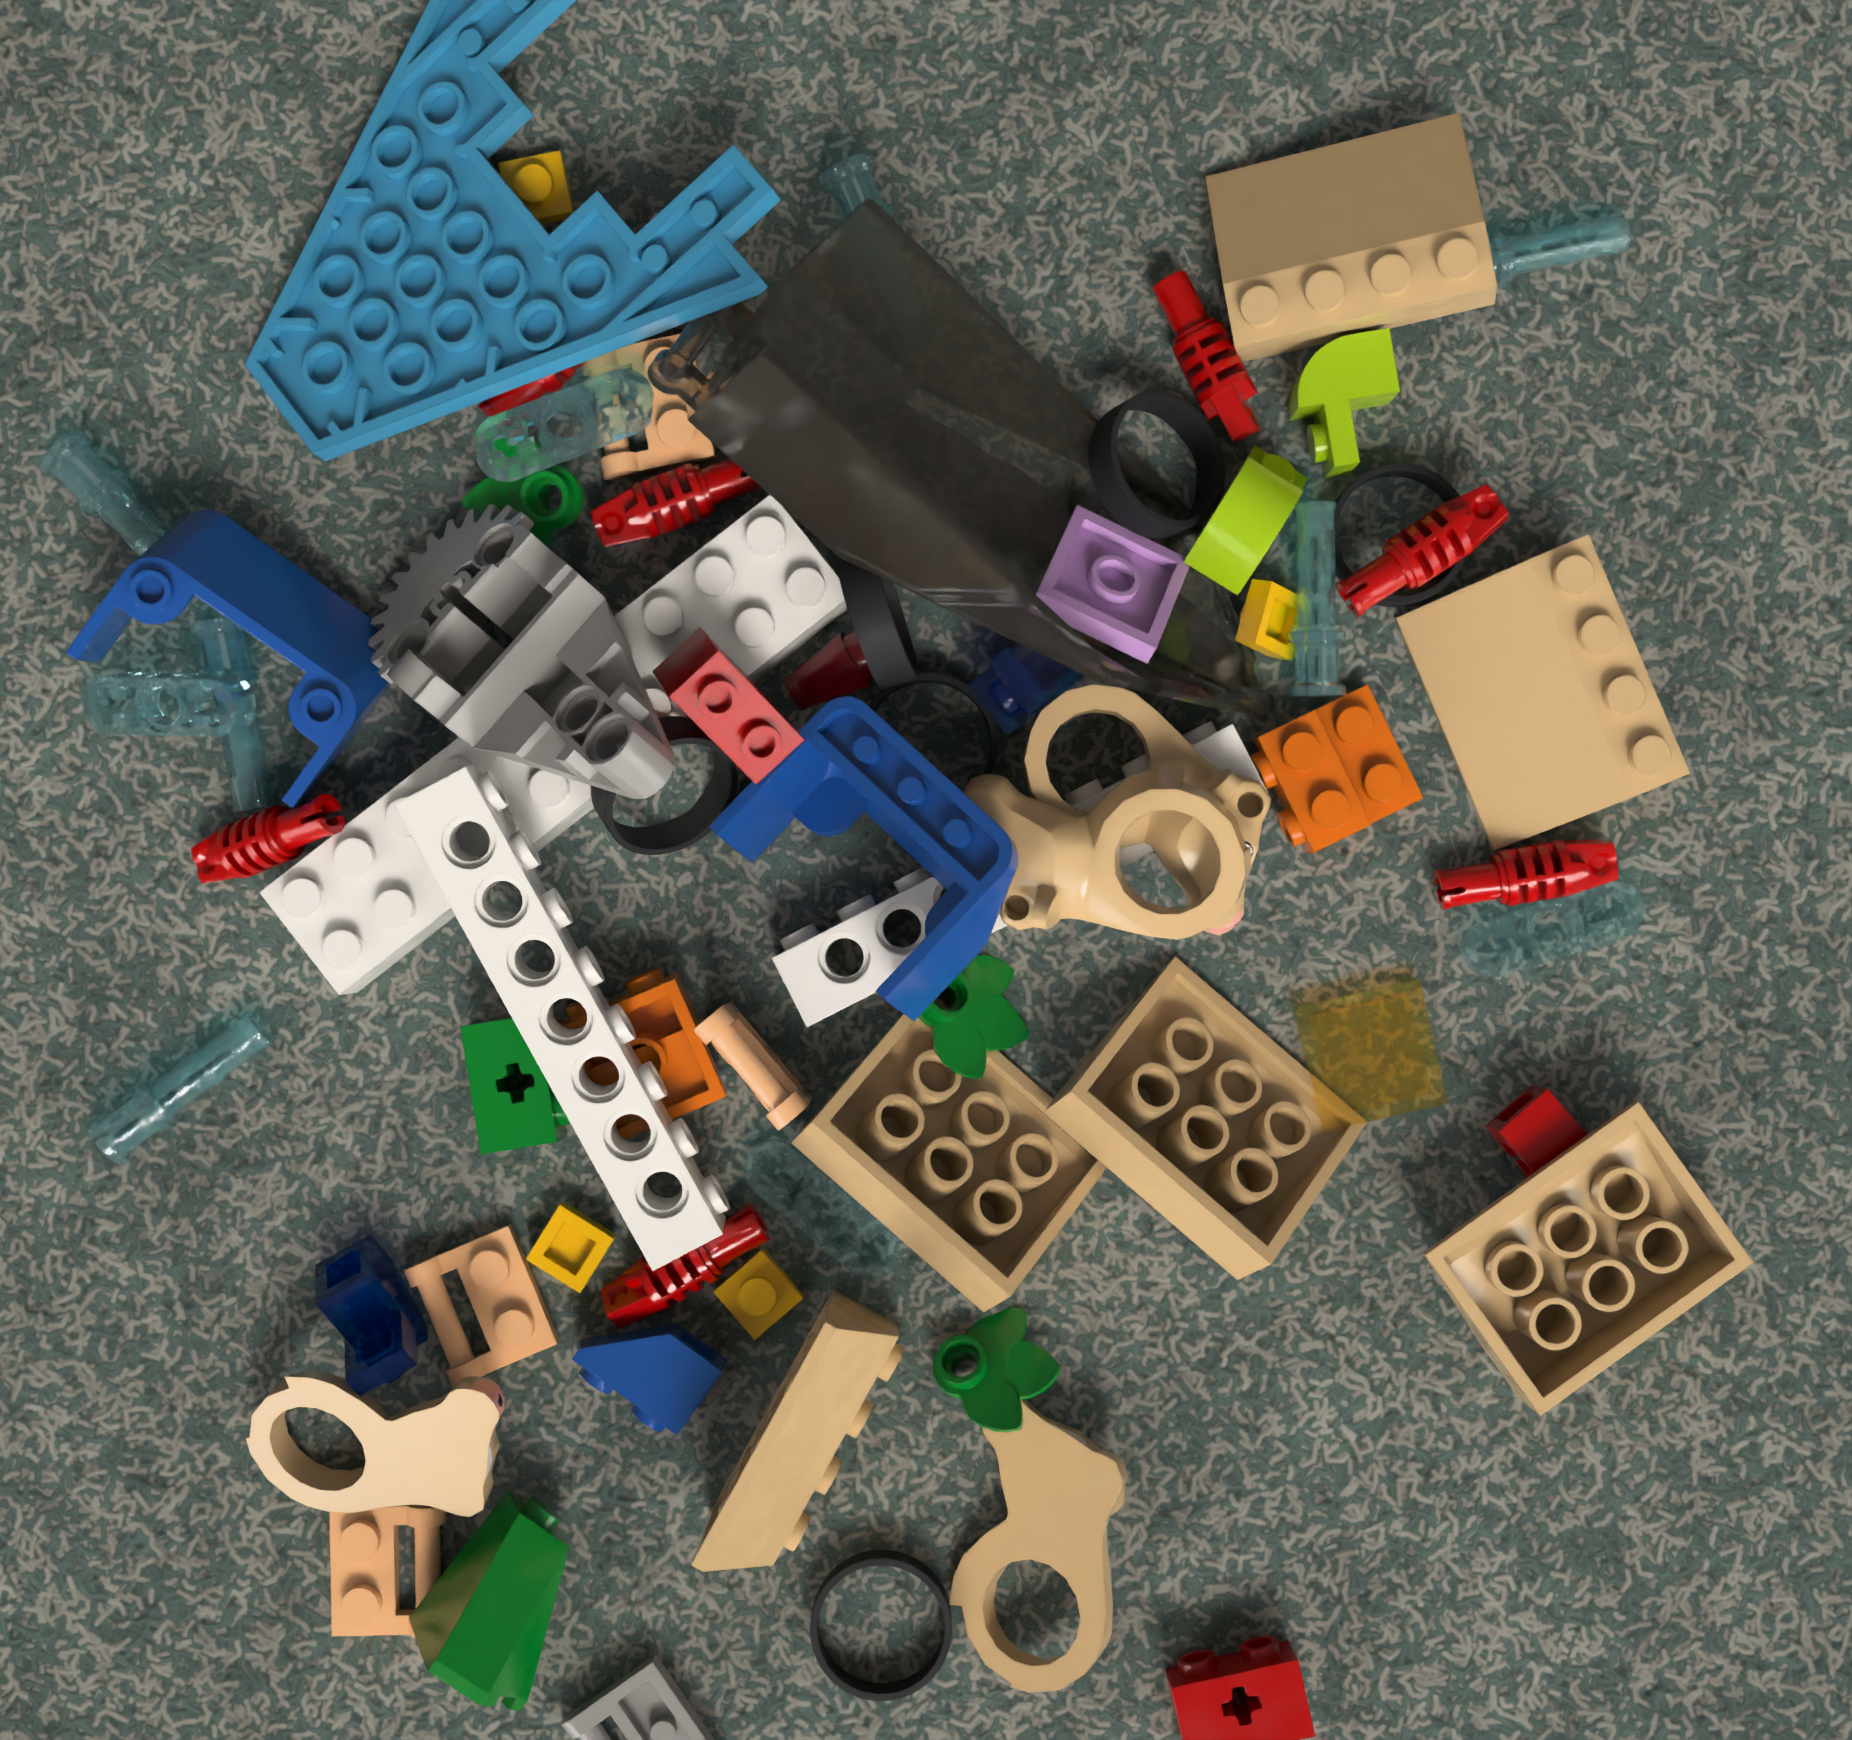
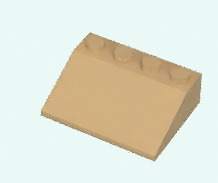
M1460 113L1205 176L1234 347L1242 362L1326 344L1334 339L1350 334L1386 328L1391 329L1495 304L1497 292L1496 276L1485 219Z
M1589 534L1395 618L1493 851L1631 799L1690 774Z
M1176 956L1168 962L1082 1062L1043 1112L1237 1280L1272 1264L1367 1124L1363 1117Z
M938 997L934 1000V1003L940 1009H949ZM903 1014L826 1101L791 1144L981 1311L986 1312L1011 1297L1107 1167L1097 1158L1094 1159L1069 1134L1067 1135L1061 1127H1058L1053 1120L1043 1113L1053 1098L999 1051H986V1068L983 1077L978 1080L965 1078L952 1071L937 1056L933 1048L931 1027L924 1024L919 1018L913 1021Z
M1637 1101L1630 1103L1423 1252L1428 1263L1497 1369L1517 1397L1540 1416L1753 1263L1641 1104Z
M833 1289L714 1504L691 1563L693 1567L702 1572L773 1566L783 1547L792 1552L796 1549L811 1520V1516L803 1512L814 1490L823 1495L826 1494L843 1461L834 1456L845 1434L856 1439L871 1413L874 1404L865 1399L877 1377L887 1382L901 1359L905 1347L896 1343L900 1335V1325Z

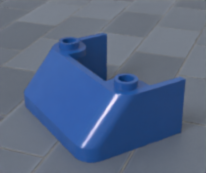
M203 509L191 512L124 570L65 653L76 660L101 662L132 618L147 624H166L178 618L194 596L198 597L306 672L290 696L289 716L295 728L320 747L282 798V801L292 808L308 801L391 685L378 674L380 668L374 665L370 659L376 650L368 645L369 639L379 630L371 624L372 618L231 518L214 510Z
M839 697L826 703L799 731L804 741L757 785L752 781L716 818L709 828L753 863L795 818L811 832L820 836H835L843 833L864 812L947 889L927 914L925 921L926 938L876 990L885 1001L915 1021L986 946L1017 870L1018 850L1014 841L1003 828L866 703L854 697Z

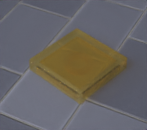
M1419 979L1293 1007L1306 1067L1314 1088V1099L1323 1132L1348 1127L1351 1124H1361L1448 1104Z

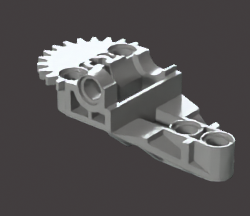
M490 504L482 515L473 508L468 510L462 526L453 518L447 521L444 537L440 540L434 534H429L426 537L427 551L423 555L411 552L407 556L411 565L408 572H397L392 576L391 579L399 585L397 590L381 595L379 602L388 609L372 618L371 624L379 631L369 639L368 645L376 650L370 659L374 665L380 668L378 674L390 684H397L415 702L434 715L444 726L473 748L632 799H646L663 788L671 777L674 768V754L606 598L530 532L534 525L532 520L523 512L518 513L509 505H506L500 511L494 504ZM487 620L493 621L500 629L514 639L506 649L484 630L483 625Z

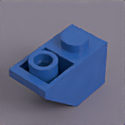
M677 1323L589 1337L572 1358L573 1361L582 1366L579 1373L591 1386L605 1394H611L615 1390L634 1404L631 1411L642 1423L658 1432H662L666 1427L675 1435H678L723 1372L728 1361Z

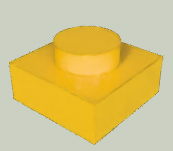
M560 150L498 163L500 175L541 224L566 220L574 213L564 159Z
M1252 579L1246 602L1240 613V624L1235 641L1266 656L1291 661L1308 600L1273 581Z
M562 1202L526 1260L578 1293H581L617 1237V1234L566 1202Z
M761 1248L713 1291L754 1340L804 1298L803 1293L764 1248Z

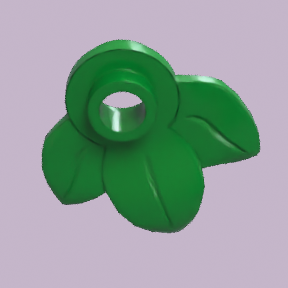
M497 433L487 436L485 439L487 454L497 473L491 474L478 483L463 498L462 506L467 511L474 508L482 515L490 504H494L500 511L506 505H509L518 513L523 512L534 522L530 532L547 546L555 530L571 525L580 515L584 502L580 481L567 468L551 465L541 445L527 436L514 433ZM553 486H557L562 494L561 504L556 509H552L546 499L548 490Z
M977 955L943 991L949 998V1009H940L933 1001L918 1017L924 1024L931 1027L933 1048L940 1060L955 1073L965 1078L977 1080L983 1077L985 1072L986 1051H1002L1012 1048L1028 1039L1030 1034L1019 1013L1002 996L1009 987L1015 970L1006 962L989 955Z
M1009 1307L981 1318L974 1323L968 1334L955 1335L945 1340L940 1345L933 1360V1375L939 1387L949 1396L962 1400L964 1409L972 1422L982 1428L995 1432L1008 1433L1020 1430L1023 1425L1021 1400L1030 1399L1044 1392L1053 1384L1061 1371L1059 1363L1045 1349L1022 1340L1027 1325V1313L1023 1308ZM968 1359L976 1362L975 1370L964 1377L956 1375L957 1367L961 1361Z

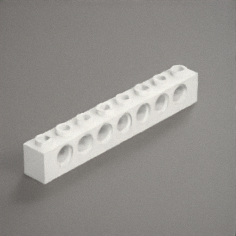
M1212 721L1182 735L1213 766L1220 770L1229 769L1235 774L1253 778L1262 783L1267 791L1233 724L1217 732ZM1146 754L1121 767L1126 777L1125 779L1103 789L1098 779L1093 780L1064 795L1067 803L1081 811L1089 812L1103 796L1130 776L1146 771ZM1146 843L1119 848L1120 868L1154 850ZM923 867L893 882L899 894L877 905L871 894L836 911L842 923L820 934L814 923L780 940L785 952L773 957L772 960L806 1027L876 993L878 987L926 938L925 921L927 914L940 899L944 887ZM899 909L912 911L921 923V934L918 940L907 947L893 945L884 934L886 918L890 913ZM1000 914L992 933L1007 926V924L1002 922ZM848 938L854 940L863 951V964L860 970L853 975H840L829 966L827 959L828 950L838 939Z
M477 764L469 765L394 804L652 1271L723 1235L726 1220L723 1212L730 1209L726 1195L714 1175L711 1174L704 1178L692 1156L699 1153L690 1129L682 1118L672 1121L661 1099L668 1094L661 1076L651 1061L641 1065L629 1043L636 1039V1034L628 1016L618 1003L610 1007L602 994L598 984L605 981L603 972L591 950L587 946L578 950L566 926L573 923L570 911L555 888L546 892L534 868L541 865L539 855L524 830L521 829L516 833L513 832L502 812V809L509 806V802L494 774L491 771L482 774ZM467 821L482 825L489 834L490 846L483 857L470 856L460 847L458 833L461 826ZM496 881H508L520 890L523 902L519 913L507 915L495 909L490 899V891ZM528 940H541L547 943L555 956L553 969L546 972H537L530 969L522 958L523 944ZM563 998H571L580 1002L587 1013L586 1025L578 1029H569L560 1025L554 1016V1003ZM596 1056L610 1059L618 1068L619 1080L607 1086L595 1084L588 1078L585 1072V1061ZM627 1114L638 1115L649 1124L651 1135L640 1142L628 1141L619 1134L616 1128V1120ZM656 1172H669L679 1179L682 1191L674 1197H659L650 1190L647 1178Z

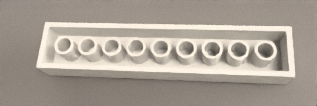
M771 493L618 612L614 618L657 717H689L667 695L652 671L699 627L755 683L848 609L839 577L774 494ZM458 737L346 824L340 833L332 835L259 893L338 995L358 993L455 917L394 804L466 766L477 764L482 774L491 771L500 783L509 802V806L502 809V812L513 832L516 833L521 829L524 830L538 852L594 808L591 799V785L473 748ZM467 821L461 826L458 833V841L462 850L470 856L483 857L490 846V838L486 829L482 825ZM496 881V882L492 885V887L495 886V885H496L498 882H500V881Z

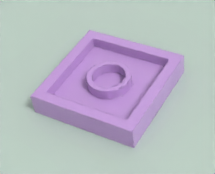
M1077 505L1031 602L1030 608L1142 662L1148 663L1158 646L1190 566L1183 562L1186 558L1185 556Z

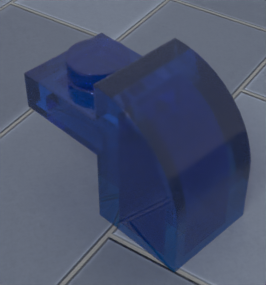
M1048 622L1013 650L1008 646L988 662V669L970 682L968 686L1003 732L1009 736L1030 722L1038 711L1065 691L1072 690L1085 680L1089 672L1051 623Z
M370 1234L315 1264V1304L344 1337L345 1380L359 1396H362L382 1384L391 1383L399 1379L407 1370L417 1366L416 1347L428 1341L425 1321L395 1264L376 1239Z

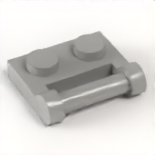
M656 1654L599 1694L589 1698L569 1712L560 1722L571 1740L579 1738V1740H612L600 1723L610 1715L627 1740H715Z

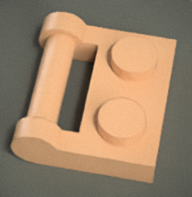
M690 332L632 343L588 360L581 367L582 374L590 377L605 451V456L600 459L604 480L611 481L675 468L687 463L695 464L716 459ZM629 368L633 369L649 448L648 450L630 452L614 373L615 371Z
M732 1002L722 1005L693 1030L705 1045L711 1042L717 1052L747 1083L757 1099L769 1111L766 1117L778 1131L810 1104L813 1097Z
M512 1223L403 1270L410 1288L418 1287L450 1365L445 1372L452 1389L458 1381L465 1377H482L485 1374L560 1342L558 1333ZM457 1269L490 1348V1350L476 1356L472 1352L441 1275Z
M402 1505L355 1513L330 1512L332 1636L411 1635L415 1637L409 1621V1617L415 1609L400 1610L398 1525L414 1527L417 1608L441 1577L440 1525L446 1523V1511L424 1505Z

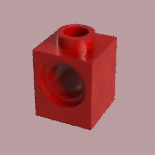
M1531 1085L1485 1125V1128L1511 1158L1516 1154L1520 1157L1515 1162L1528 1177L1587 1135L1549 1089Z

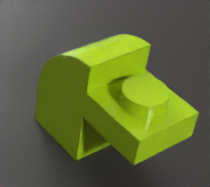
M1390 328L1350 334L1332 340L1312 356L1295 381L1289 399V421L1314 417L1315 424L1307 426V447L1312 463L1322 462L1324 478L1348 475L1360 463L1351 410L1388 405L1400 392Z
M1254 445L1183 562L1238 595L1304 491L1302 489L1308 477L1296 471L1292 464L1283 457L1268 454Z

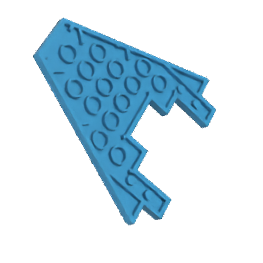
M429 0L245 366L310 451L322 460L328 461L760 295L768 286L732 244L780 202L781 199L733 144L636 234L598 191L550 234L489 162L488 158L534 116L499 73L576 0Z

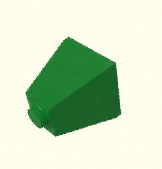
M507 1491L409 1617L426 1670L480 1706L492 1707L499 1697L503 1696L504 1698L501 1703L507 1709L520 1711L528 1701L567 1558L569 1546L557 1527L562 1520L561 1517L535 1496H531L525 1503Z

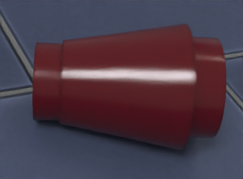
M853 630L846 635L839 631L798 666L793 673L784 677V683L800 710L804 711L812 705L816 706L871 687L873 676L864 658L855 631Z

